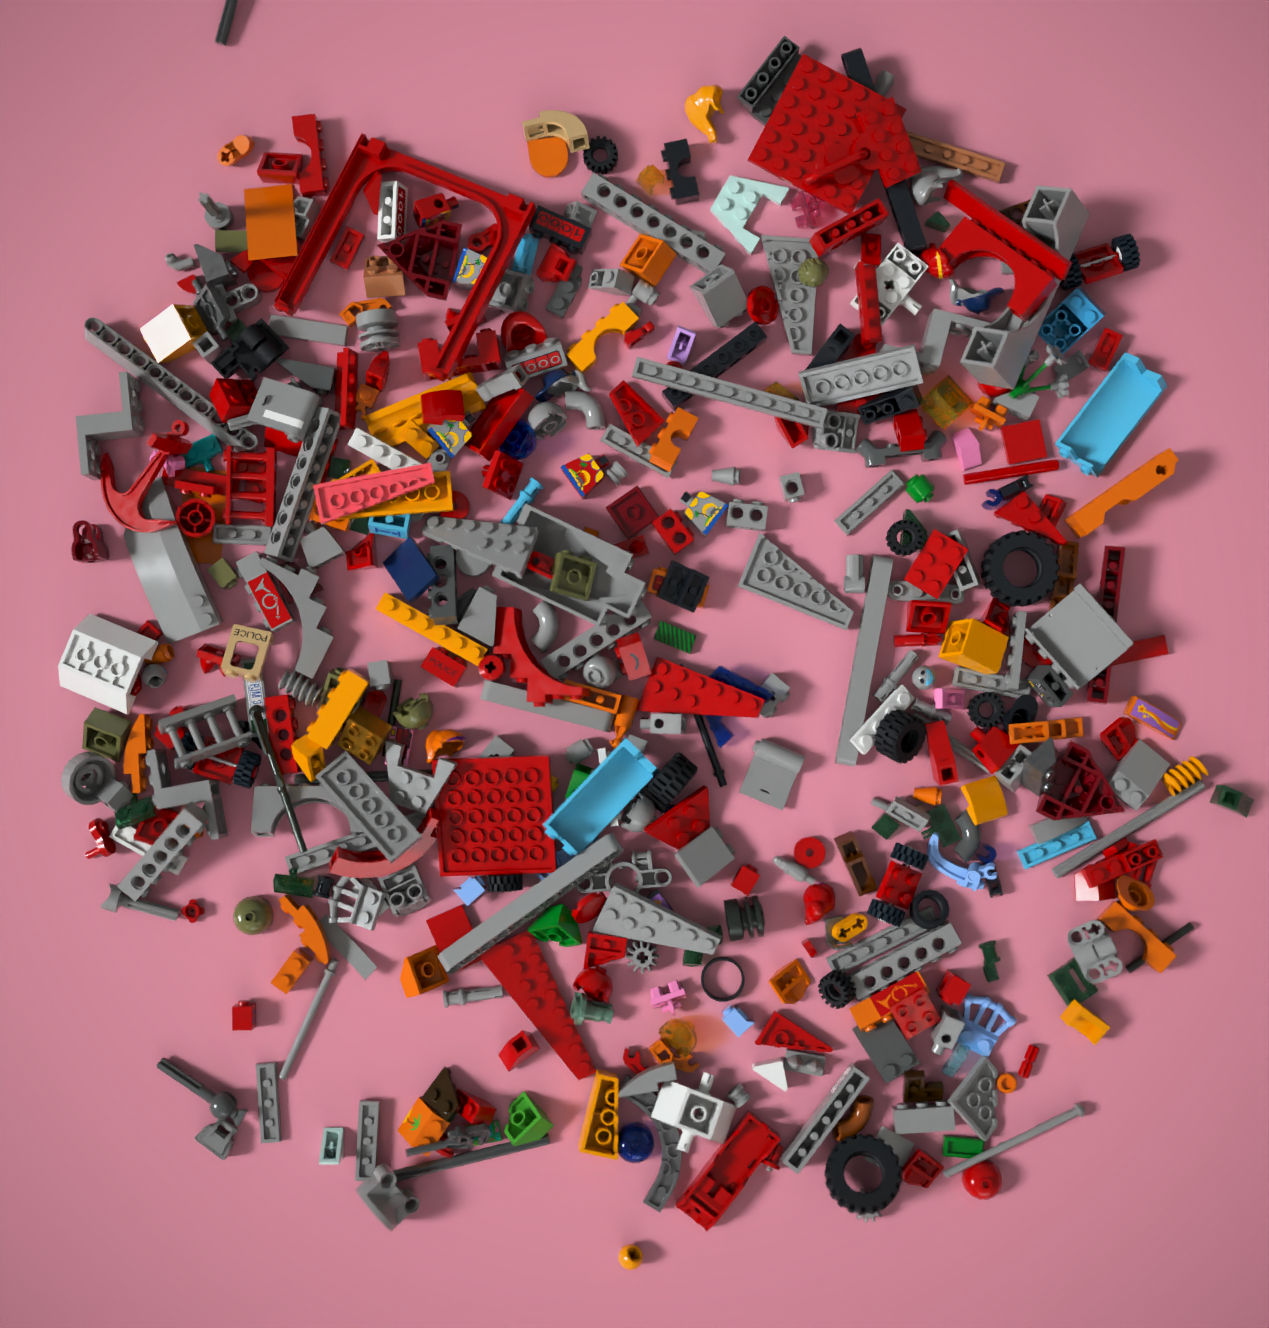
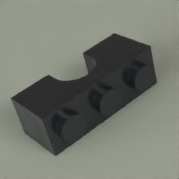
M687 138L664 143V150L661 151L663 162H667L668 169H665L667 181L671 180L672 188H669L671 200L675 199L676 205L698 201L699 191L696 177H684L678 172L679 167L689 164L691 161Z

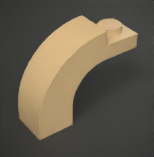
M558 110L539 112V118L522 122L526 142L547 136H556L567 142L571 153L590 148L588 133L584 124L579 118L570 113Z

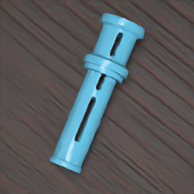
M530 477V482L524 490L519 492L520 497L500 523L513 525L519 518L524 505L533 503L536 495L545 487Z

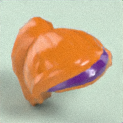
M452 729L443 731L433 730L430 732L425 744L427 751L426 763H432V760L437 759L439 756L448 755L452 757L455 752L460 751L465 742L463 734Z

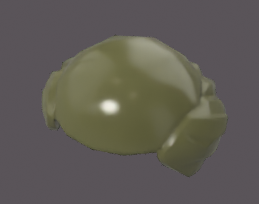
M815 257L808 258L799 266V280L805 286L819 287L827 279L829 267L823 260Z

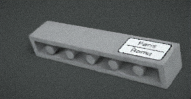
M851 1062L781 1155L782 1162L794 1172L800 1173L870 1078L864 1071Z

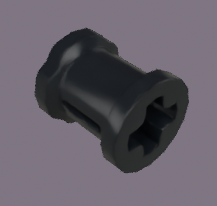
M318 875L317 887L312 894L329 899V891L335 879Z

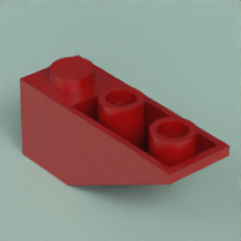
M944 720L925 724L933 779L939 786L959 782L956 762Z

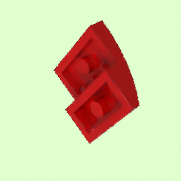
M439 390L421 395L423 423L442 425L444 419L463 422L465 414L462 390Z

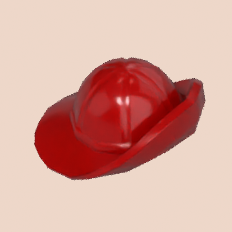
M516 311L510 313L504 319L501 326V338L507 352L512 350L519 351L525 349L530 344L537 345L547 339L546 331L542 324L527 312Z

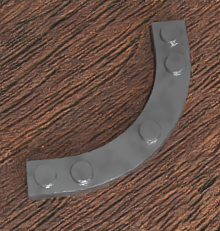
M626 1075L619 1089L632 1077ZM654 1092L625 1096L624 1098L640 1107L655 1124L662 1147L660 1169L653 1185L643 1200V1203L660 1213L675 1188L679 1177L682 1151L676 1149L680 1140L677 1127L651 1117L658 1095Z

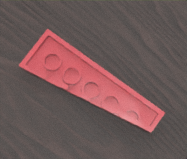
M425 463L313 485L320 523L325 524L421 489L434 484L435 480L431 463Z

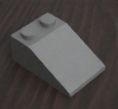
M1139 739L1109 773L1106 780L1115 796L1131 809L1137 811L1150 796L1170 766V763Z

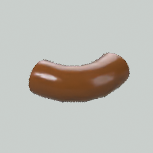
M858 1095L854 1099L851 1113L846 1118L839 1120L832 1129L836 1141H842L848 1136L853 1137L865 1128L873 1110L874 1099L872 1097Z

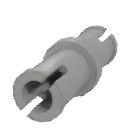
M918 698L915 699L911 707L912 710L926 715L928 719L944 720L945 725H948V721L952 718V713L936 708L935 704L930 705Z

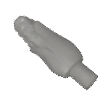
M779 856L773 858V863L799 882L805 881L811 885L814 884L816 878L809 875L805 867Z

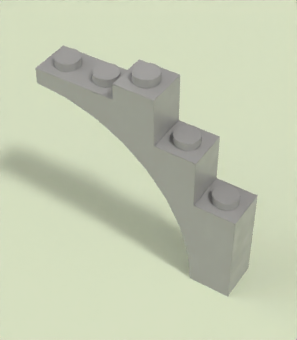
M267 555L266 559L261 558L259 565L273 573L285 585L294 598L302 621L303 641L295 671L313 679L334 638L331 635V630L323 626L320 629L317 628L327 606L323 605L325 601L315 596L313 599L309 598L319 576L316 575L317 571L310 567H306V569L301 568L299 574H296V569L286 564L283 568L277 565L278 560Z

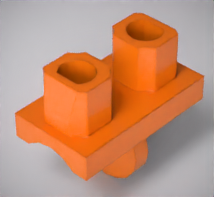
M982 396L971 407L969 412L977 415L974 421L980 424L978 430L982 431L984 427L991 430L993 424L999 428L1004 425L1007 408L997 405L994 412L987 409L991 400Z

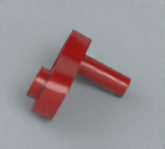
M493 224L483 232L472 234L468 238V249L482 254L488 248L493 247L497 238V224ZM478 243L480 247H475L474 244Z
M100 818L89 823V830L96 841L97 847L85 853L88 859L99 854L108 857L116 852L115 842L109 837L108 824Z

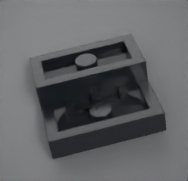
M671 560L656 593V597L694 613L710 577Z

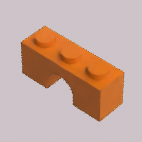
M679 407L675 413L671 412L666 421L669 423L666 429L662 427L657 437L660 439L658 444L653 443L649 454H651L649 462L670 472L681 451L680 448L672 443L671 439L679 437L687 441L696 426L698 417Z

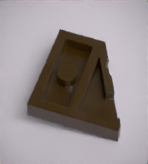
M444 1066L422 1098L446 1122L451 1123L462 1108V1104L457 1096L456 1086L452 1083L450 1077L451 1070Z

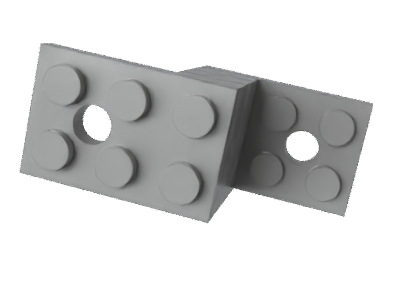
M934 308L928 316L919 353L916 352L921 373L923 375L934 374L939 368L948 332L956 336L961 334L967 335L970 339L975 326L982 327L990 323ZM884 344L879 352L899 347Z
M127 371L119 372L123 411L75 416L81 475L91 480H101V463L98 456L101 454V448L97 441L142 437L143 431H145V422L141 419L143 403L139 399L141 383Z
M148 750L146 764L150 767L151 771L149 782L154 788L152 799L157 809L186 805L191 801L194 803L204 801L203 811L210 816L206 826L207 835L211 837V840L228 837L219 782L212 779L172 786L166 750Z

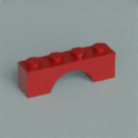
M315 114L292 116L294 137L297 142L307 145L311 149L312 154L307 168L298 173L300 193L305 198L327 196L326 189H329L328 178L324 175V170H327L326 159L322 158V151H325L323 139H320V132H323L321 120H318Z

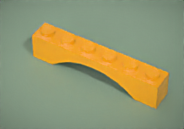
M386 592L376 607V610L477 666L480 660L487 656L489 652L485 647L445 625H434L433 619H430L429 616Z

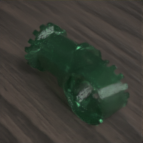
M994 940L978 945L984 956L983 971L988 983L999 980V975L996 974L998 971H996L997 968H995L994 963L1000 961L1001 958L997 955L995 949L996 942Z

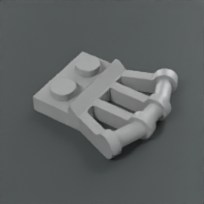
M342 876L337 884L333 885V894L328 900L330 914L328 923L350 922L370 931L375 930L386 892L365 885L359 878ZM350 880L359 889V893L346 889L344 886ZM341 893L355 898V905L352 906L339 901ZM337 906L352 912L351 917L337 918Z

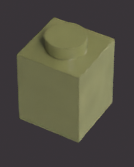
M221 558L207 569L222 589H231L238 584L237 580L240 577L225 558Z

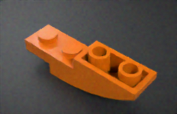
M149 714L139 715L126 744L124 774L132 775V793L146 792L145 788L148 787V779L145 777L147 764L144 753H147L148 750L154 747V740L150 734V729L153 728V721Z
M289 894L284 895L279 900L281 903L280 907L286 914L290 913L294 918L293 922L298 928L304 929L299 935L302 938L300 940L307 949L311 948L315 953V959L319 963L323 962L326 965L332 959L331 950L320 920L308 903L300 907Z

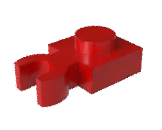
M649 321L643 327L627 332L625 334L626 338H624L625 346L629 349L644 339L646 335L655 330L653 323Z

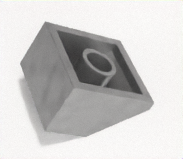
M194 244L207 283L213 282L214 286L223 283L225 287L237 284L235 277H238V274L230 260L227 261L222 255L199 244Z
M1047 739L1026 757L1023 762L1021 784L1038 797L1044 792H1049L1053 787L1052 782L1056 763L1053 739Z

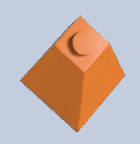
M437 945L404 959L400 981L406 998L421 995L449 982L447 973L438 959L440 953Z

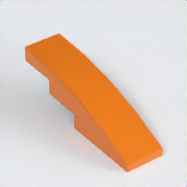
M1082 717L1008 724L1010 744L1046 741L1049 738L1058 740L1084 737Z

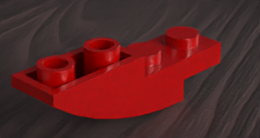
M1152 839L1095 862V864L1082 869L1088 887L1094 888L1122 874L1130 873L1163 858L1156 839Z

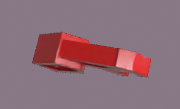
M625 1047L623 1061L636 1075L651 1067H644L641 1064L639 1050H636L635 1056L630 1057L628 1055L629 1048ZM659 1082L658 1087L661 1088L663 1082Z

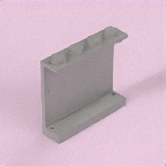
M1081 584L1077 585L1073 592L1030 628L1025 629L1027 633L1025 638L1031 645L1036 643L1040 648L1038 650L1039 654L1045 660L1049 658L1053 663L1051 667L1058 675L1062 673L1066 677L1064 682L1071 690L1075 688L1077 691L1134 644Z

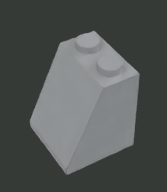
M720 264L689 286L708 319L717 328L727 326L732 318L746 312L747 298L734 270Z
M710 826L681 849L674 852V856L697 888L735 859L733 856L735 853L734 849L729 843L724 844L721 839L724 836L718 827L714 829Z

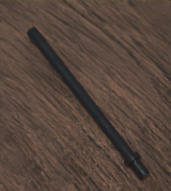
M694 715L715 772L713 775L717 778L719 786L723 787L727 785L724 777L725 771L721 769L702 715Z

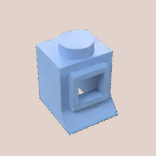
M478 875L474 878L471 876L460 886L461 888H454L453 890L468 906L487 888L484 886L486 882Z
M729 1005L722 1012L724 1014L722 1020L738 1037L755 1023L754 1019H748L747 1015L738 1006Z

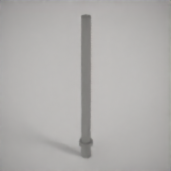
M335 958L331 959L328 968L324 970L325 975L278 1076L280 1079L286 1080L331 978L336 974L335 970L339 960Z

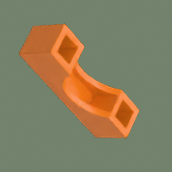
M1112 901L1098 916L1097 920L1102 922L1111 932L1123 929L1135 932L1141 938L1144 945L1142 960L1155 972L1162 973L1176 957L1173 953L1174 948L1167 942L1162 943L1157 939L1159 935L1151 928L1147 930L1142 925L1144 922L1138 916L1129 914L1127 912L1128 909L1120 901L1118 903Z

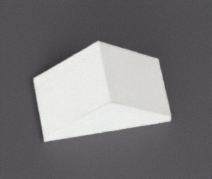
M781 1057L752 1064V1069L785 1092L787 1091L788 1087Z

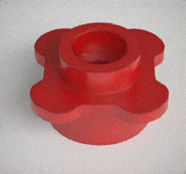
M191 899L189 904L181 909V913L189 919V922L195 923L197 918L205 913V909L197 904V900Z

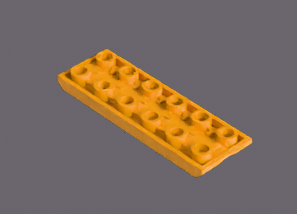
M466 373L451 381L449 380L370 413L364 419L371 435L392 447H396L406 442L398 435L397 431L410 418L429 433L427 429L429 424L423 423L420 399L422 394L439 390H462L464 414L468 411L475 414L486 409V406L476 391L477 385L472 373Z

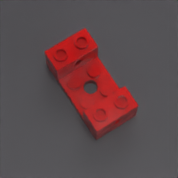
M485 328L476 333L479 356L476 357L474 354L464 356L453 377L466 373L474 374L503 369L499 341L495 330ZM422 339V342L417 343L422 374L426 381L438 380L435 376H429L426 371L428 368L433 367L441 347L437 339Z

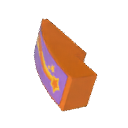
M1137 696L1130 697L1122 713L1171 740H1174L1182 724L1176 718Z

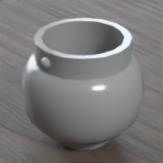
M606 656L591 658L583 669V677L586 683L598 689L609 687L614 682L617 674L616 663Z

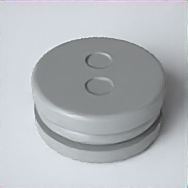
M459 549L456 551V565L467 576H482L491 567V565L467 555L463 550Z

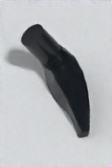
M239 720L238 723L244 734L250 732L249 722ZM253 737L251 741L256 743L260 750H263L259 738Z

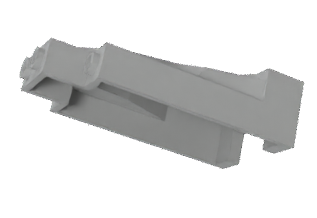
M525 504L517 522H519V526L538 528L539 534L532 552L537 551L555 559L556 553L567 550L573 552L575 557L587 556L591 558L592 562L597 563L588 601H582L549 591L552 579L530 570L527 566L522 579L516 577V574L510 571L505 572L501 570L499 566L495 567L492 576L597 626H600L601 623H606L610 614L607 613L608 609L628 619L631 615L635 617L639 609L637 602L639 598H644L648 588L645 587L646 582L625 573L626 570H631L635 562L632 559L633 554L531 505ZM538 558L533 560L534 565H538L540 562Z

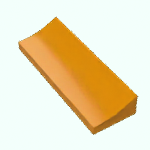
M433 472L434 484L336 520L453 511L451 472Z

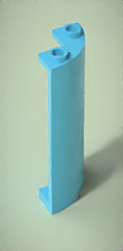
M1125 352L1056 441L1055 445L1059 449L1058 453L1063 458L1070 459L1079 466L1083 474L1087 476L1091 474L1098 478L1167 388L1162 375L1147 370L1140 358Z
M625 738L543 824L547 828L544 832L552 840L555 837L564 844L562 848L570 856L572 854L577 856L591 844L652 780L659 770Z

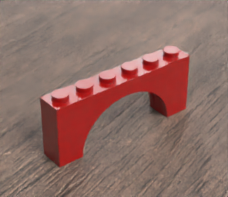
M964 217L940 246L942 247V252L948 256L949 264L956 269V267L967 260L977 257H990L1000 260L1009 266L1014 274L1015 287L1007 307L1011 313L1026 323L1057 286L1054 280L1055 275L1047 269L1045 271L1040 269V265L1033 259L1029 261L1024 258L1025 255L1019 249H1015V251L1011 249L1010 244L1002 238L998 240L990 229L984 230L981 228V224L974 218L970 220Z

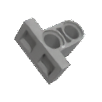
M223 283L215 285L224 305L229 310L231 316L229 321L234 326L241 323L237 313L259 304L262 299L261 292L253 284H245L229 292ZM250 291H255L253 298H247ZM236 298L237 303L234 306H230V301Z

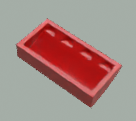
M523 388L512 389L493 397L470 430L473 435L464 446L490 462L494 451L500 448L534 397Z

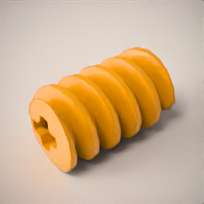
M1190 756L1188 761H1182V766L1176 765L1175 770L1170 769L1168 771L1169 774L1164 773L1162 776L1163 783L1171 795L1175 796V789L1181 793V785L1189 788L1188 781L1195 784L1194 777L1202 780L1200 773L1208 776L1205 766L1195 757Z

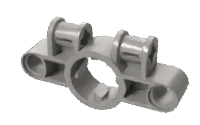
M648 849L647 852L631 851L632 862L618 861L613 864V861H611L587 878L590 881L588 888H582L580 884L576 888L582 893L602 891L610 893L612 890L610 886L612 885V877L609 876L617 867L624 869L629 866L637 873L635 879L638 885L633 891L636 893L641 888L667 886L672 880V875L667 868H652L651 849ZM666 872L669 875L668 880L665 882L659 881L657 878L658 874Z

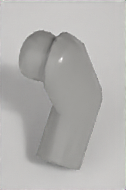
M168 253L165 256L166 264L176 271H183L195 266L192 257L181 260L173 253Z

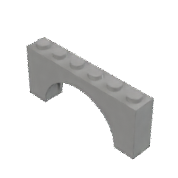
M266 783L254 786L251 833L254 837H275V831L279 822L287 814L282 798L277 790L278 786ZM285 783L293 809L308 803H324L334 806L347 816L350 832L353 837H368L322 784L311 786V784L302 783L299 786H292Z

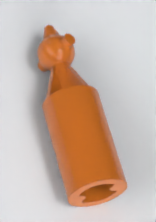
M622 694L614 721L616 738L610 740L613 751L622 742L621 739L627 731L631 729L639 702L637 698Z

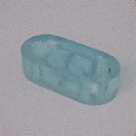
M963 1042L958 1043L944 1064L942 1073L952 1078L968 1056L970 1047Z

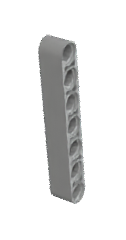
M487 680L484 681L480 696L482 700L606 732H611L615 714L564 700L553 699V704H545V707H534V703L527 702L526 690Z

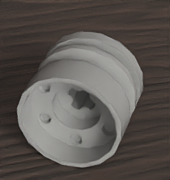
M385 308L372 309L358 313L355 316L357 329L364 332L358 336L359 340L362 341L359 344L362 351L383 352L395 349L401 345L400 338H397L400 335L399 331L392 329L398 325L395 310Z

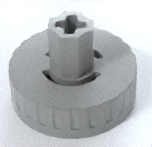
M79 753L69 760L62 772L61 782L63 791L68 797L80 804H96L100 802L96 795L112 778L116 779L115 768L107 758L98 753Z

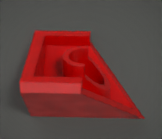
M370 533L350 551H346L347 571L378 568L374 533Z
M993 598L979 622L1010 637V606Z

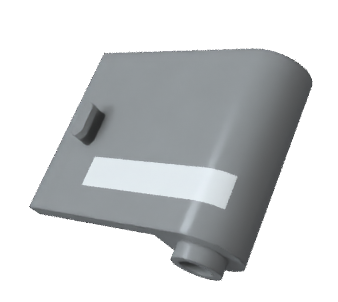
M264 377L247 420L282 431L287 435L288 440L298 443L305 438L320 397L311 391Z

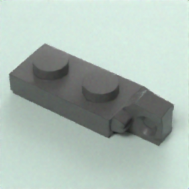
M576 264L568 281L559 282L546 306L547 311L562 319L564 318L581 287L582 279L579 276L583 271V267Z

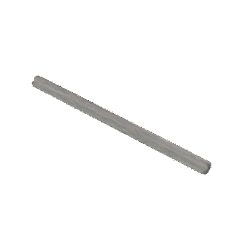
M1197 779L1195 784L1191 783L1188 785L1189 788L1184 787L1181 793L1176 792L1175 796H1169L1052 869V873L1056 878L1062 877L1106 848L1205 788L1204 783Z

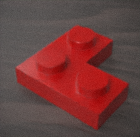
M234 460V472L263 473V471H266V464L251 460ZM248 480L244 492L266 491V483L259 480ZM250 500L261 505L263 502L262 500Z

